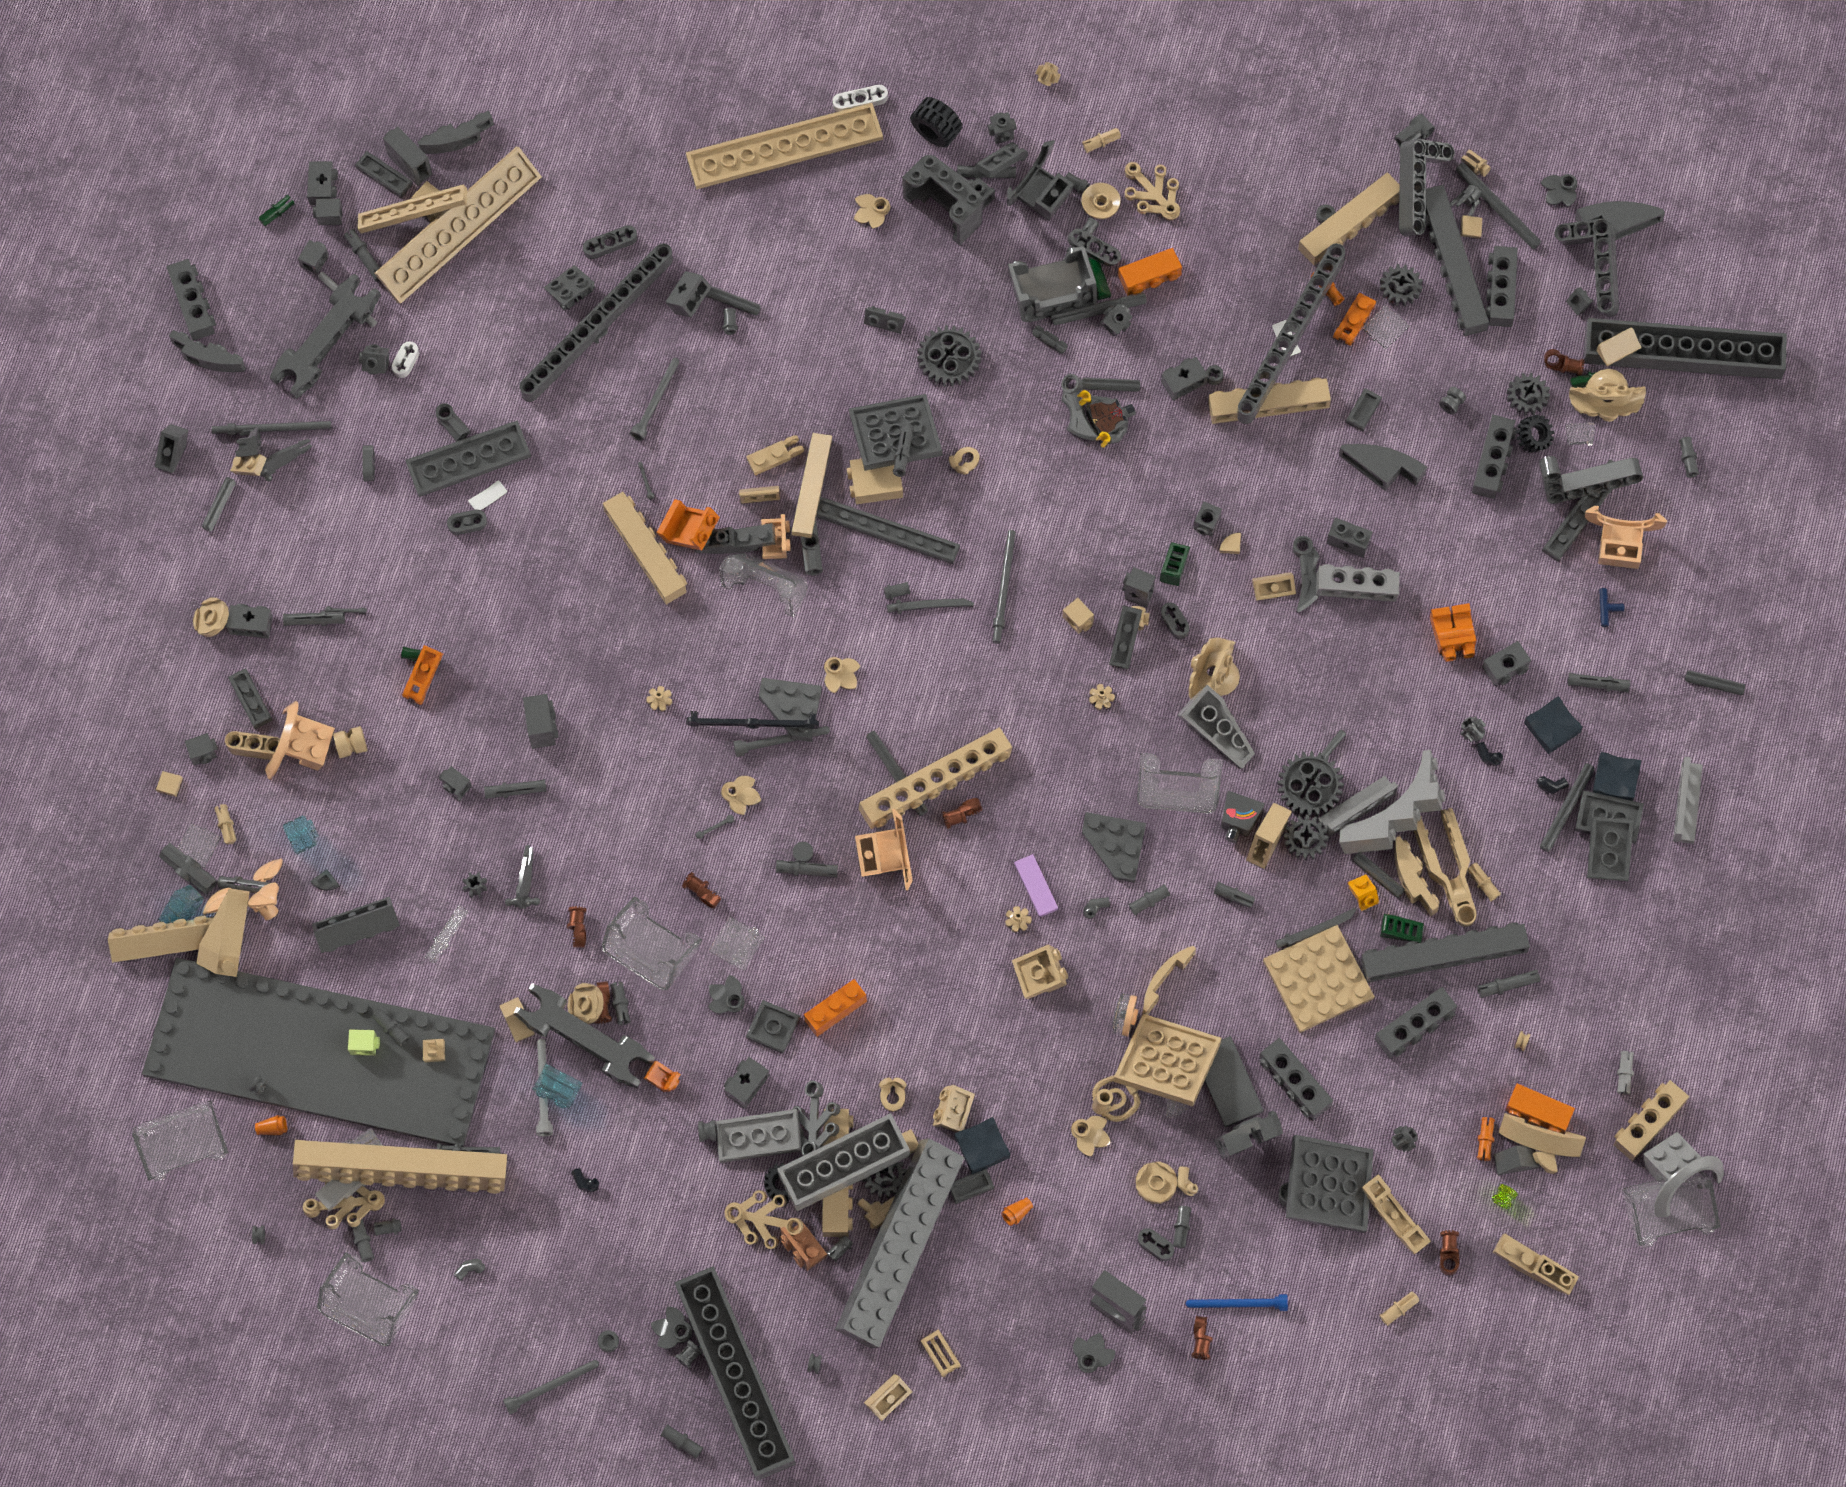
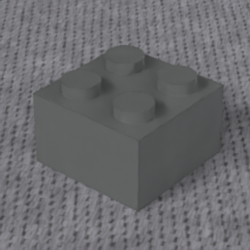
M547 694L523 697L528 737L532 749L556 745L555 738H559L555 721L556 713L553 700H549Z

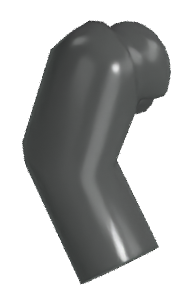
M1109 897L1090 899L1083 909L1084 916L1092 919L1100 908L1110 907Z
M478 1258L466 1260L453 1275L462 1281L469 1271L475 1270L476 1273H482L485 1269V1264Z

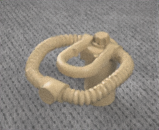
M1114 1076L1100 1080L1095 1084L1092 1091V1109L1096 1114L1102 1115L1110 1121L1119 1122L1128 1119L1137 1111L1141 1101L1137 1093L1138 1089L1126 1086L1130 1095L1134 1098L1133 1106L1129 1111L1120 1116L1111 1115L1109 1112L1119 1109L1125 1104L1126 1095L1118 1088L1100 1090L1103 1085L1114 1082ZM1112 1094H1120L1122 1101L1111 1107Z

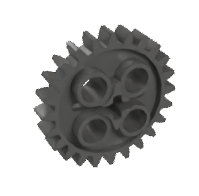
M945 325V330L942 331L940 327H937V333L931 330V337L924 336L925 342H920L921 348L918 349L919 356H917L918 362H921L919 363V368L924 369L923 375L929 374V381L935 378L936 385L942 381L943 387L946 386L947 382H950L951 387H953L954 382L957 381L961 385L962 379L966 382L969 381L968 375L975 376L974 370L978 371V364L981 363V350H978L980 344L975 343L976 337L970 338V331L964 334L963 327L956 331L955 325L952 327V330H949L948 326ZM946 341H950L953 344L948 346L944 345L943 343ZM960 353L968 354L966 357L959 356ZM934 355L940 356V358L936 360L932 359L931 357ZM947 367H954L955 370H953V371H948L946 368H947Z
M1313 751L1310 752L1309 756L1302 752V758L1295 754L1294 762L1288 759L1289 767L1283 765L1282 770L1285 773H1279V777L1283 780L1277 781V785L1283 786L1278 789V793H1284L1281 796V801L1288 800L1286 807L1292 805L1293 813L1299 809L1300 816L1307 812L1309 817H1311L1312 812H1315L1318 817L1320 810L1326 814L1327 806L1334 809L1332 802L1339 803L1337 796H1342L1343 791L1339 790V788L1344 787V783L1338 782L1343 779V775H1337L1340 772V767L1333 768L1335 761L1328 763V755L1322 759L1321 752L1315 757ZM1309 766L1313 772L1311 774H1304L1302 768ZM1320 769L1321 772L1314 780V786L1311 785L1305 797L1301 799L1300 796L1307 789V783L1312 781L1315 773ZM1326 777L1330 780V783L1323 785L1319 780ZM1298 783L1302 786V789L1294 791L1291 786ZM1316 794L1319 796V800L1316 802L1310 801L1308 796Z

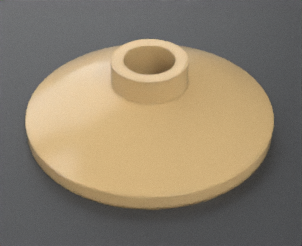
M1095 183L1084 191L1081 202L1084 211L1089 216L1096 219H1106L1118 211L1121 200L1118 191L1113 186L1107 183ZM1103 202L1104 205L1100 206L1098 205V203Z

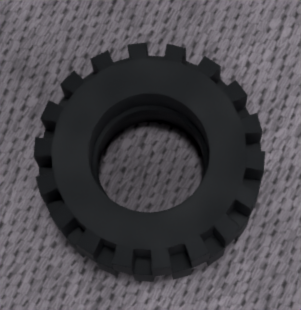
M925 97L910 116L912 125L924 139L943 148L948 147L963 128L958 115L948 105L932 97Z

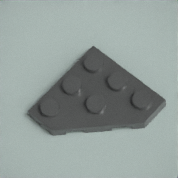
M762 678L759 700L763 705L767 706L776 720H807L810 713L812 715L813 713L816 714L817 719L822 686ZM784 727L787 734L793 740L812 742L814 729Z
M1086 812L1082 835L1091 844L1093 850L1109 869L1114 879L1135 883L1146 823Z

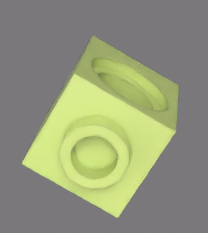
M349 1030L348 1051L350 1055H376V1049L380 1047V1037H377L374 1030Z

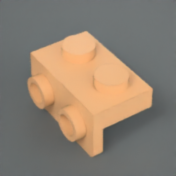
M781 514V518L761 519L762 525L773 523L775 526L776 545L762 547L763 559L787 558V551H791L790 539H786V533H790V522L786 521L785 514Z

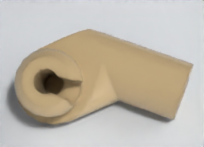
M1179 1167L1177 1186L1185 1195L1193 1196L1198 1192V1186L1188 1179L1189 1168Z

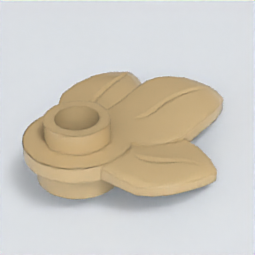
M864 194L855 198L856 203L861 208L855 214L854 220L861 224L869 222L872 229L881 226L885 220V215L890 211L889 201L883 197L875 198L871 194ZM878 206L884 207L883 209H877Z
M837 657L829 658L824 665L826 672L825 685L828 690L836 693L840 686L845 689H855L857 687V679L854 672L860 668L859 663L851 658L843 660ZM836 665L838 669L832 670L831 666Z
M741 776L734 782H727L723 785L721 795L729 802L733 812L744 815L746 806L755 805L761 801L758 792L752 788L755 782L754 778ZM729 789H733L735 794H730Z
M1092 1116L1087 1120L1079 1119L1073 1123L1071 1127L1072 1135L1077 1139L1078 1149L1086 1156H1092L1095 1147L1102 1148L1111 1143L1109 1136L1103 1130L1107 1123L1105 1118ZM1083 1127L1086 1131L1079 1133L1078 1128Z

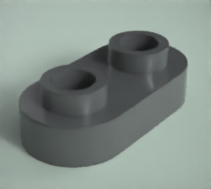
M478 509L452 514L447 520L448 529L454 535L480 531L487 525L486 514ZM477 519L481 520L479 524H475L474 521ZM459 523L461 524V526L459 528H455V524Z

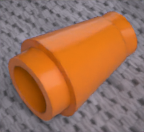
M276 1115L255 1123L256 1134L282 1135L286 1133V1118Z
M1025 1197L1005 1207L1001 1215L1009 1226L1017 1225L1033 1208V1204Z

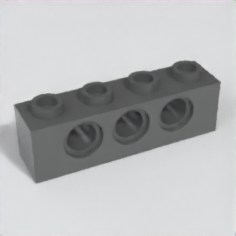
M1494 246L1493 253H1489L1488 265H1492L1487 275V282L1491 283L1490 289L1487 288L1486 300H1490L1489 306H1486V315L1489 318L1488 326L1512 327L1517 247ZM1498 267H1504L1506 270L1502 271ZM1502 284L1505 288H1499L1497 285ZM1501 302L1504 306H1498L1496 303Z
M185 259L166 266L192 340L195 341L215 334L213 326H216L213 314H208L207 310L211 308L207 297L203 298L201 295L205 291L201 281L197 282L195 276L199 275L195 264L191 265L189 259ZM185 281H190L188 284H183ZM196 297L194 301H189L190 298ZM197 314H203L199 318H194Z
M1492 414L1472 493L1495 499L1497 492L1501 493L1504 481H1500L1501 474L1505 475L1508 463L1504 462L1506 457H1510L1513 446L1509 444L1510 440H1515L1516 430L1518 429L1514 427L1516 420ZM1502 437L1505 441L1499 442L1496 438ZM1491 455H1498L1500 459H1493ZM1491 472L1495 474V477H1489L1486 473Z
M1441 987L1377 1032L1374 1039L1389 1059L1394 1055L1398 1057L1406 1051L1405 1047L1410 1044L1415 1045L1421 1041L1422 1035L1426 1032L1429 1034L1434 1032L1439 1027L1438 1024L1443 1020L1445 1022L1451 1020L1456 1015L1457 1005L1444 988ZM1435 1009L1439 1015L1431 1016L1428 1010ZM1420 1021L1422 1023V1027L1415 1028L1412 1025V1022ZM1401 1032L1405 1034L1406 1038L1399 1040L1395 1034Z
M1280 1037L1260 1052L1259 1062L1266 1071L1268 1069L1274 1075V1081L1279 1086L1283 1085L1287 1090L1286 1094L1292 1102L1296 1101L1300 1105L1299 1109L1306 1118L1310 1117L1314 1121L1332 1106L1333 1099ZM1283 1061L1287 1066L1281 1069L1275 1063ZM1297 1077L1300 1083L1292 1084L1289 1078ZM1309 1092L1314 1098L1306 1100L1302 1095Z

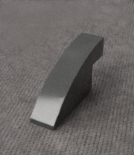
M1612 201L1577 209L1575 219L1577 222L1595 219L1607 220L1615 229L1616 241L1662 222L1665 211L1644 203ZM1608 226L1602 227L1604 233L1607 231Z
M1344 444L1339 450L1341 458L1385 491L1400 474L1415 486L1426 475L1427 466L1391 448L1370 444Z

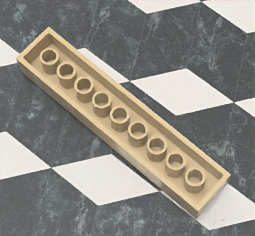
M295 1140L293 1177H297L298 1180L308 1181L310 1178L318 1179L321 1182L340 1180L341 1183L345 1184L352 1183V1181H360L364 1185L382 1183L384 1186H394L395 1184H400L407 1188L424 1186L426 1189L445 1187L446 1190L450 1191L460 1188L466 1189L469 1192L487 1190L489 1193L496 1194L504 1191L507 1154Z

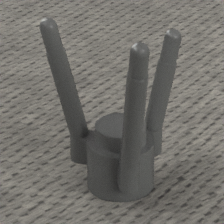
M1469 185L1466 190H1463L1450 202V206L1452 207L1455 203L1457 207L1462 203L1468 206L1472 204L1468 216H1473L1476 207L1480 204L1478 198L1481 196V191L1476 186Z

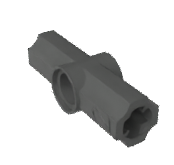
M815 520L812 538L801 537L805 574L811 576L823 572L817 521ZM808 543H814V544H815V545L812 546V547L806 546Z
M169 843L161 850L159 857L169 866L173 867L179 876L187 882L194 884L205 894H208L216 886L217 880L211 874L202 869V866L189 855L186 856L173 844Z

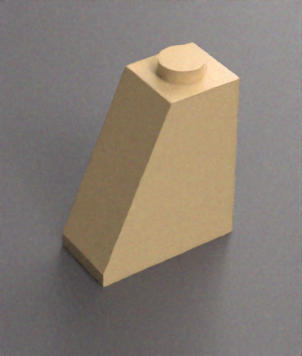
M1276 803L1272 804L1254 836L1246 861L1265 869L1288 824L1292 813L1291 810Z

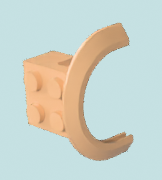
M1593 506L1586 510L1585 518L1593 524L1602 526L1598 564L1639 569L1643 546V531L1659 530L1664 528L1667 520L1660 513H1655V516L1649 520L1627 521L1602 515L1598 511L1599 506Z
M297 701L287 706L282 713H287L280 741L271 761L265 768L268 779H271L277 772L284 754L299 759L300 765L318 771L324 765L335 728L297 715L299 705Z
M892 809L895 829L855 836L861 875L863 877L903 870L905 888L908 890L913 880L902 816L895 809Z

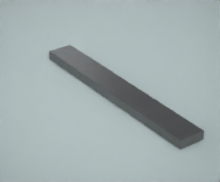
M820 497L816 518L950 564L955 562L960 544Z

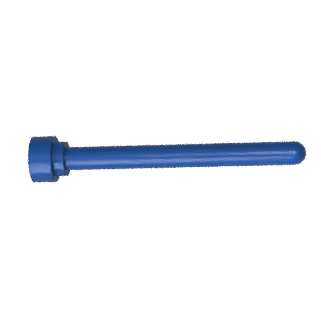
M1279 1294V1296H1275V1299H1189L1186 1301V1306L1188 1308L1275 1307L1279 1311H1288L1287 1294Z

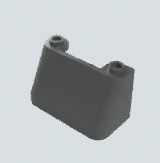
M1084 246L1071 248L1066 253V260L1028 268L1027 263L1022 261L1008 264L1022 321L1032 322L1049 318L1055 313L1097 303L1096 281Z

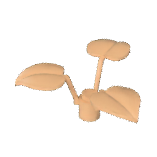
M282 858L261 866L254 874L253 880L266 882V880L272 879L282 866ZM274 882L263 886L248 901V906L255 912L259 911L265 920L272 919L279 911L275 906L279 890L278 884ZM229 888L222 889L211 896L204 907V916L218 911Z

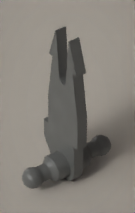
M309 439L298 441L297 444L272 454L270 458L266 459L260 476L264 477L267 482H270L272 474L276 473L277 469L308 451L312 447L311 444L305 447L302 446L311 441Z
M530 845L525 846L516 897L514 899L507 898L505 900L506 906L514 905L520 909H525L531 905L537 906L540 904L539 898L531 899L528 897L531 887L533 847L530 848Z

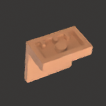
M804 1223L802 1232L797 1235H791L785 1227L781 1228V1243L787 1251L792 1250L794 1260L800 1268L804 1266L808 1271L827 1257V1253ZM799 1225L795 1226L793 1229L797 1230Z

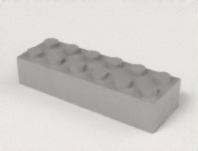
M890 1113L777 1170L796 1211H799L909 1157L910 1149Z

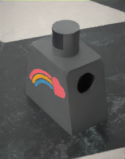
M1228 791L1221 824L1223 829L1228 830L1225 839L1229 842L1237 843L1239 835L1248 837L1262 815L1265 803Z

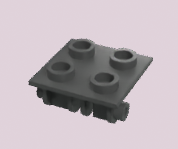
M573 265L543 288L560 302L559 305L563 310H569L575 305V302H579L577 296L580 299H584V297L593 292L595 282Z

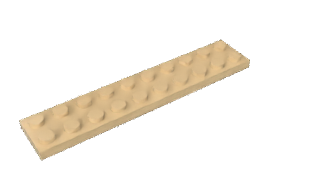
M873 103L686 152V157L697 190L883 140V135Z
M515 147L467 190L466 205L442 212L374 274L396 302L401 304L542 176L520 147Z

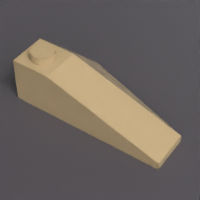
M229 888L200 942L197 958L198 965L215 974L237 977L250 891Z

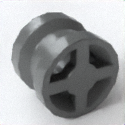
M711 1120L709 1123L698 1121L699 1142L709 1139L716 1141L715 1120Z

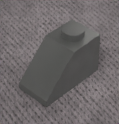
M170 424L161 431L155 462L156 468L174 473L186 448L189 430Z

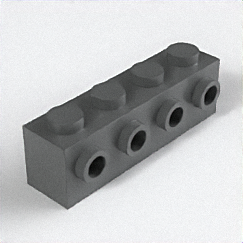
M390 896L312 923L313 932L321 953L332 952L338 947L352 945L358 940L369 939L378 933L389 932L400 926Z

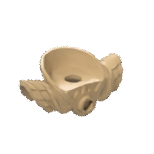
M1612 369L1600 370L1595 373L1585 388L1571 387L1569 390L1571 404L1576 411L1593 417L1600 416L1607 422L1613 421L1618 415L1628 416L1631 413H1637L1641 409L1646 395L1645 386L1629 388L1624 376Z
M1210 638L1207 644L1202 647L1201 654H1197V656L1192 658L1191 668H1193V673L1189 682L1190 700L1206 685L1211 687L1220 696L1227 695L1235 690L1240 679L1239 670L1233 663V657L1231 656L1235 641ZM1214 666L1213 675L1209 676L1207 671L1210 667Z

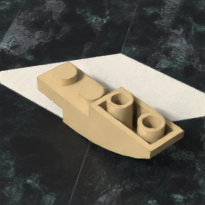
M1400 836L1396 837L1394 857L1401 885L1405 889V893L1413 904L1419 900L1429 915L1432 916L1438 912L1439 900L1435 894H1430L1426 881L1422 877H1418L1422 873L1423 864L1417 856H1413L1409 843L1406 840H1402Z
M1502 1234L1493 1251L1494 1254L1509 1262L1508 1265L1566 1295H1570L1579 1276L1545 1255L1537 1254L1507 1234Z

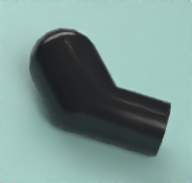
M1485 742L1475 745L1484 763L1497 766L1503 761V755L1500 752H1489Z
M1540 776L1537 779L1538 787L1550 794L1568 787V782L1564 777L1557 781H1553L1545 776Z
M581 1168L574 1169L571 1172L580 1190L594 1192L598 1189L599 1181L596 1178H593V1180L585 1178Z

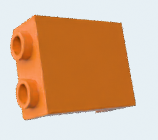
M674 499L656 533L668 544L702 551L720 517L711 507H706L705 510L686 507L680 500Z

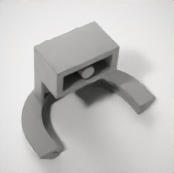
M1678 1132L1643 1154L1647 1171L1657 1181L1662 1179L1666 1181L1655 1200L1654 1210L1656 1217H1668L1671 1215L1670 1201L1678 1187L1692 1175L1703 1170H1712L1713 1179H1716L1718 1184L1724 1176L1723 1163L1718 1157H1701Z

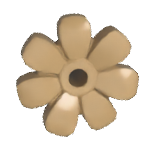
M1098 684L1097 690L1094 688L1090 690L1089 694L1091 697L1089 702L1091 704L1096 703L1095 708L1098 710L1102 709V705L1107 709L1111 707L1109 701L1113 702L1115 695L1111 694V687L1108 686L1104 689L1103 684Z
M659 686L657 691L654 688L649 690L651 696L647 697V703L651 704L652 710H657L659 707L660 711L663 712L666 710V705L670 706L672 704V699L669 698L672 695L670 690L664 692L663 686Z
M1019 906L1014 907L1013 912L1007 911L1006 917L1009 919L1005 921L1006 926H1012L1013 932H1018L1019 928L1022 931L1027 930V924H1031L1032 921L1031 917L1027 916L1029 911L1026 908L1020 911Z

